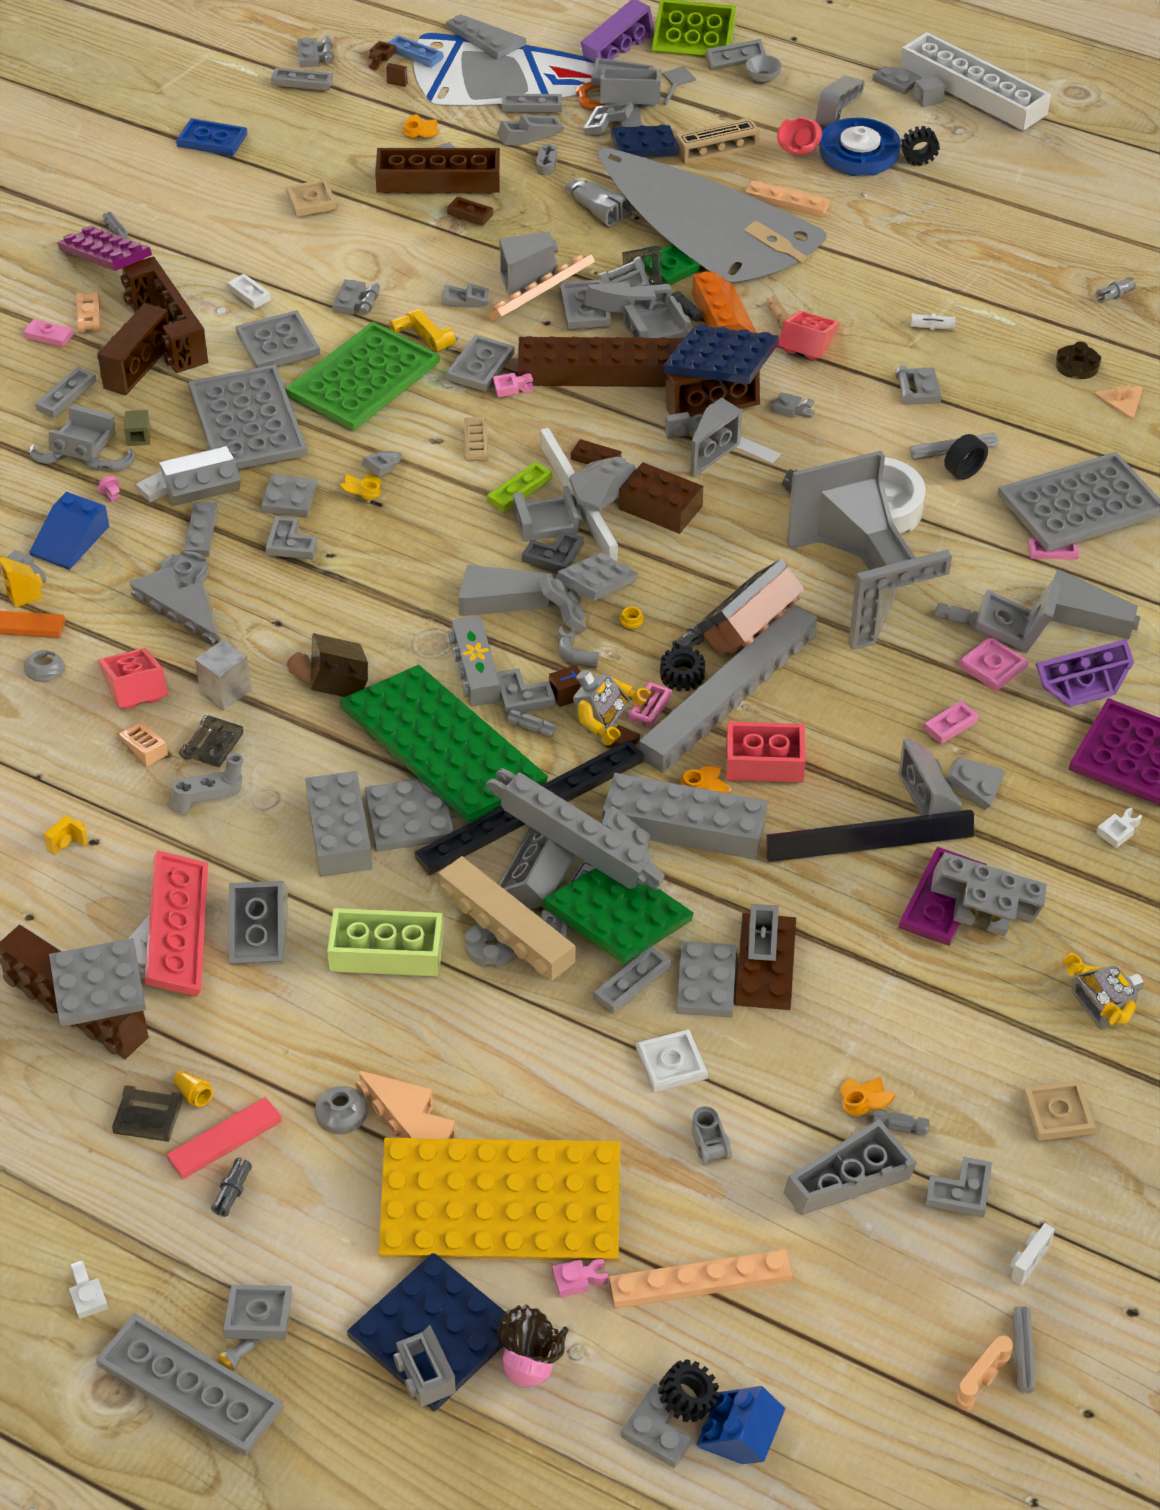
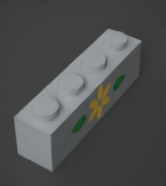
M481 615L452 620V630H448L450 645H455L453 647L454 661L460 663V665H457L459 679H464V682H462L464 697H469L471 706L501 702L500 682Z

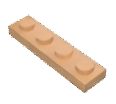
M752 180L745 191V194L770 205L818 217H823L829 207L830 199L802 193L801 191L785 189L781 186L765 184L760 181Z

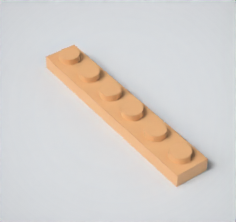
M580 254L571 259L572 264L569 266L565 263L555 269L557 273L552 275L550 272L540 277L541 282L538 284L536 281L524 287L526 291L521 293L519 290L508 296L510 300L506 303L502 300L494 304V310L487 313L490 320L493 321L506 315L594 263L595 260L592 254L585 257Z
M785 1249L609 1276V1285L615 1309L792 1282L793 1274Z

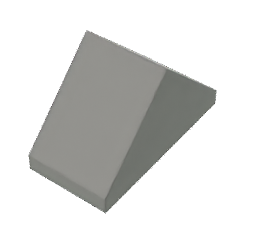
M751 904L748 959L776 961L779 905Z

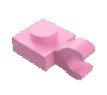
M515 373L493 376L497 397L519 394V389L523 392L534 391L532 383H528L533 382L531 374H524L518 377L515 376Z

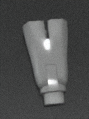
M573 180L565 187L566 191L570 192L571 197L590 210L609 228L631 216L634 209L633 205L623 194L608 191L593 182Z

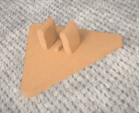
M1127 385V388H1119L1117 386L1115 389L1097 391L1095 396L1129 419H1133L1143 387H1130V385Z

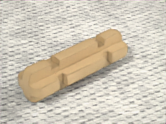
M773 295L766 299V305L783 328L784 321L790 315L778 298Z

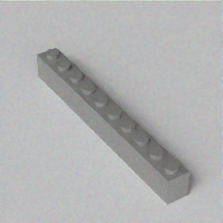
M795 604L788 608L781 617L770 624L769 628L760 633L752 643L743 648L639 741V750L644 754V762L662 773L668 767L674 766L678 759L686 751L689 752L699 739L706 737L710 730L717 723H721L730 711L737 709L741 702L748 695H752L762 682L768 681L772 673L778 668H782L793 654L799 653L803 645L815 638L818 631L816 628L817 617Z

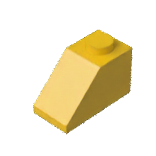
M6 557L0 558L6 594L15 608L43 598L41 587L44 585L38 573L35 574L29 565Z

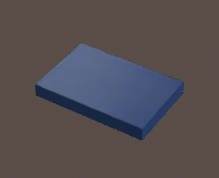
M191 118L177 138L176 144L177 147L234 156L248 133L246 127Z

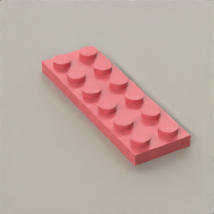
M159 850L154 855L145 985L193 996L199 995L202 981L208 876L207 862Z

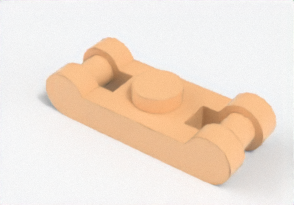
M94 291L92 294L76 293L78 332L83 333L86 330L92 329L94 331H101L99 292Z
M997 1337L963 1378L956 1398V1404L960 1409L971 1410L975 1405L976 1395L984 1384L989 1386L996 1377L997 1367L1002 1368L1008 1365L1013 1348V1342L1009 1337Z

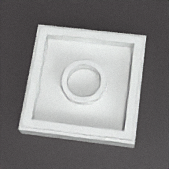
M689 1029L636 1043V1050L654 1093L708 1079L707 1069Z

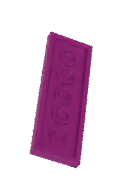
M86 226L81 229L82 232L77 234L65 235L63 240L57 242L59 250L113 271H117L152 255L149 246L94 226Z

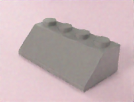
M530 827L498 885L530 910L542 907L544 898L554 893L557 886L564 880L563 875L566 869L573 863V856L575 854Z

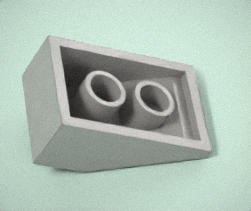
M720 398L706 408L692 439L690 471L692 477L697 476L740 445L742 410L723 398Z
M284 881L229 883V964L284 962L288 919V887Z

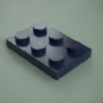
M670 125L611 128V137L616 150L640 157L678 155L679 147Z

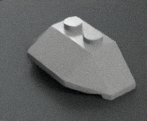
M612 457L589 463L572 474L569 479L573 492L577 496L578 504L600 511L619 497L620 487L633 474L636 468L634 464L627 462L626 459L621 457Z

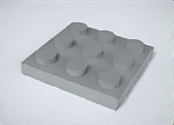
M298 310L236 326V333L256 368L274 364L280 366L320 355V347Z
M420 779L365 787V796L377 852L431 844L454 831L448 804Z
M133 938L49 954L61 1027L146 1010Z

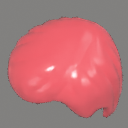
M797 117L795 120H784L777 132V141L781 148L796 156L808 155L813 152L822 138L820 125L812 119Z

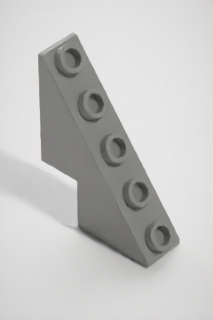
M173 566L129 581L133 589L131 595L137 601L147 602L158 613L160 611L164 612L174 623L181 622L191 633L195 634L198 632L210 644H217L221 641L210 597L202 581L182 588L180 579Z

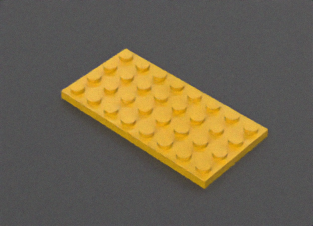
M384 1138L379 1257L427 1258L431 1253H435L440 1258L584 1261L603 1259L604 1261H619L620 1141Z

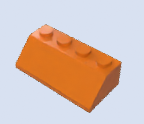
M714 271L693 274L692 296L698 308L703 311L702 316L708 327H726L729 330H748L757 333L733 284Z

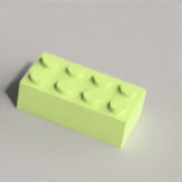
M334 908L327 950L329 971L439 976L444 935L443 913Z

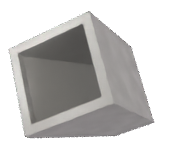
M550 232L499 239L500 274L508 296L519 290L523 293L526 291L525 286L534 281L537 284L540 283V277L550 272L553 275L554 270L558 267L557 259L554 257V253L558 252L557 242L552 239Z

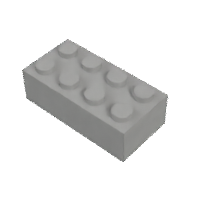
M357 771L305 778L320 877L372 870L371 847Z

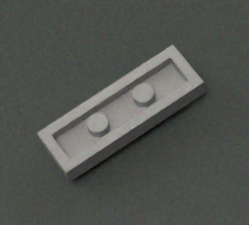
M761 39L707 49L705 55L710 69L715 70L746 64L749 58L757 55H766Z
M275 68L271 77V85L315 89L318 91H329L333 82V73Z
M503 94L502 112H562V94Z
M77 367L35 403L36 410L55 418L96 382L95 374Z
M217 502L193 503L185 551H192L203 555V557H210L218 511Z
M650 947L594 991V1000L612 1014H615L671 968V960L654 947Z

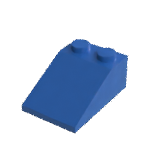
M66 491L52 506L29 551L30 555L70 570L109 528L106 506Z

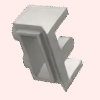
M431 1325L422 1333L396 1343L397 1353L393 1354L396 1367L399 1372H405L408 1378L405 1380L408 1393L411 1398H417L421 1407L456 1393L455 1375ZM424 1351L437 1375L436 1378L426 1382L423 1381L412 1356Z

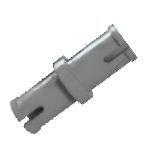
M1128 277L1120 282L1114 281L1108 287L1096 291V298L1103 296V298L1097 301L1105 303L1112 298L1118 299L1124 293L1134 290L1136 282L1128 284L1134 280L1132 277Z

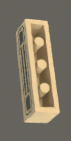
M749 117L677 133L678 155L683 163L686 164L758 148L760 130Z

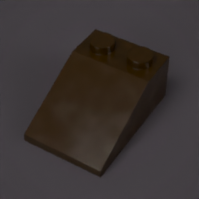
M313 633L311 690L346 697L364 689L368 681V662L361 644Z

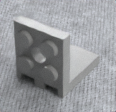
M1052 580L1032 610L987 589L983 595L974 628L1027 653L1053 618L1061 583Z

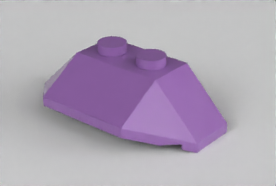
M1124 639L1038 662L1035 665L1042 687L1065 705L1072 707L1115 695L1129 669L1133 666L1134 660L1128 641Z

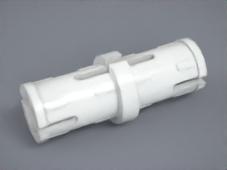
M912 313L911 328H930V331L935 329L954 331L955 316H936V313H931V315Z

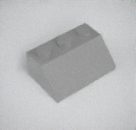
M227 446L159 462L172 506L240 490V475L235 459Z
M909 738L903 739L899 776L920 815L961 811L960 798L954 795L951 783L944 777L938 759H934L929 749Z

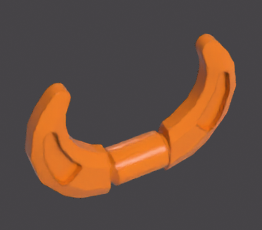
M591 82L579 85L576 89V94L579 96L578 102L580 105L589 109L603 106L604 103L594 102L587 98L586 95L589 90L600 88V86L591 85Z

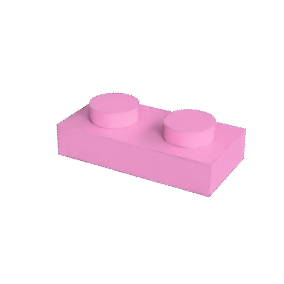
M960 701L924 724V731L942 745L977 723L979 715L963 701Z

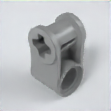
M708 1106L697 1108L693 1114L692 1136L701 1164L706 1165L710 1160L723 1157L731 1159L730 1142L724 1132L717 1111Z

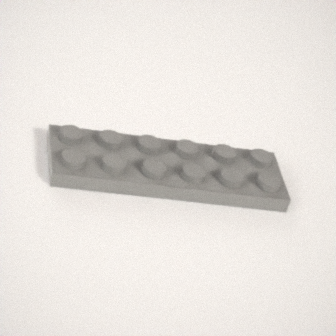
M135 1313L96 1358L97 1366L245 1456L249 1454L284 1408L283 1401Z

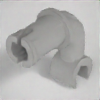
M563 626L560 627L557 642L561 658L571 663L572 666L576 664L597 668L599 652L584 651L578 649V647L572 648L571 645L574 643L575 636L574 628H572L571 633L566 634L563 632Z

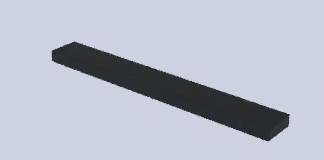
M972 810L767 834V859L769 862L974 837V812Z

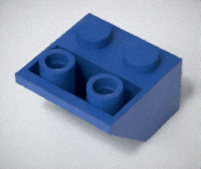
M763 1386L722 1391L701 1428V1434L696 1445L700 1449L740 1464L764 1462L786 1408Z

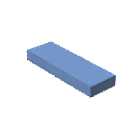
M399 35L388 42L396 45V54L429 67H433L444 58L442 51Z

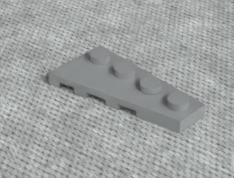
M461 14L446 21L447 29L496 59L526 45L525 37Z

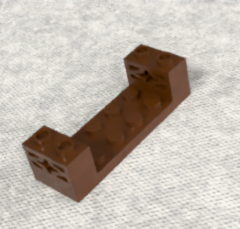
M152 256L122 268L123 275L120 276V279L125 288L123 298L127 306L130 305L134 312L139 310L144 303L168 310L171 324L163 326L164 336H161L162 344L166 349L164 359L167 366H171L175 373H180L209 363L204 327L156 258Z

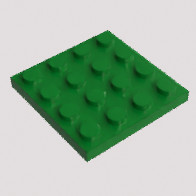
M597 868L592 869L544 898L542 905L547 911L622 964L632 960L691 922L694 912L659 888L654 890L638 883L635 888L628 889Z

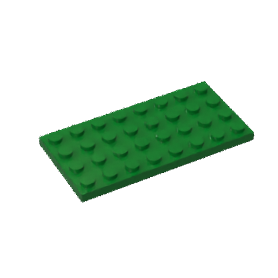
M419 664L340 699L339 707L467 822L501 806L502 799L491 793L487 789L486 784L492 778H497L495 773L501 768L510 771L514 775L520 772L539 785L547 783L548 776Z

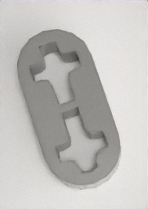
M546 144L539 149L536 167L539 174L550 175L555 171L557 147Z

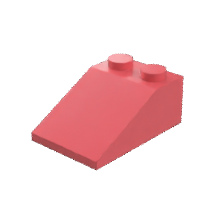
M799 310L784 321L778 346L784 348L785 352L792 354L799 352L804 354L805 358L817 360V358H821L825 354L840 326V322Z
M146 648L98 659L113 700L119 708L129 709L136 707L137 703L145 701L149 703L157 702L162 699L161 697L168 696L163 667Z

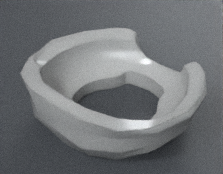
M38 650L27 658L24 664V671L32 680L48 681L60 676L64 671L65 664L56 653L48 650ZM48 654L54 656L53 661L48 665H38L34 662L38 657L47 656Z

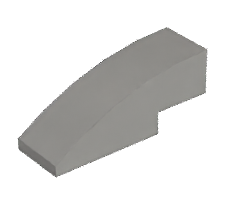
M521 115L519 122L501 121L497 136L504 145L529 144L551 137L563 131L564 127L557 117Z

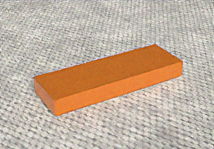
M0 611V634L61 637L65 624V616L62 614Z

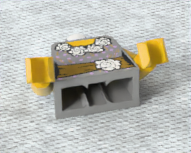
M586 669L581 671L576 677L582 687L574 695L573 701L578 710L579 722L586 728L587 732L596 735L600 734L602 743L604 745H611L620 737V731L611 726L629 704L630 700L628 697H632V701L636 706H642L647 702L643 698H648L650 691L647 688H639L637 691L632 690V686L610 675L593 676L590 670Z
M1070 953L1062 963L1068 966L1066 971L1069 975H1076L1072 994L1100 1030L1114 1023L1127 1024L1136 1010L1137 991L1144 988L1141 976L1134 974L1126 978L1117 966L1106 968L1088 966L1083 964L1078 955Z

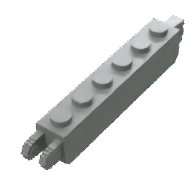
M501 768L495 773L497 778H492L486 783L487 789L502 799L501 806L506 812L628 889L635 888L639 883L657 890L662 884L665 874L655 868L656 866L651 862L653 855L519 772L517 775H514L510 771Z

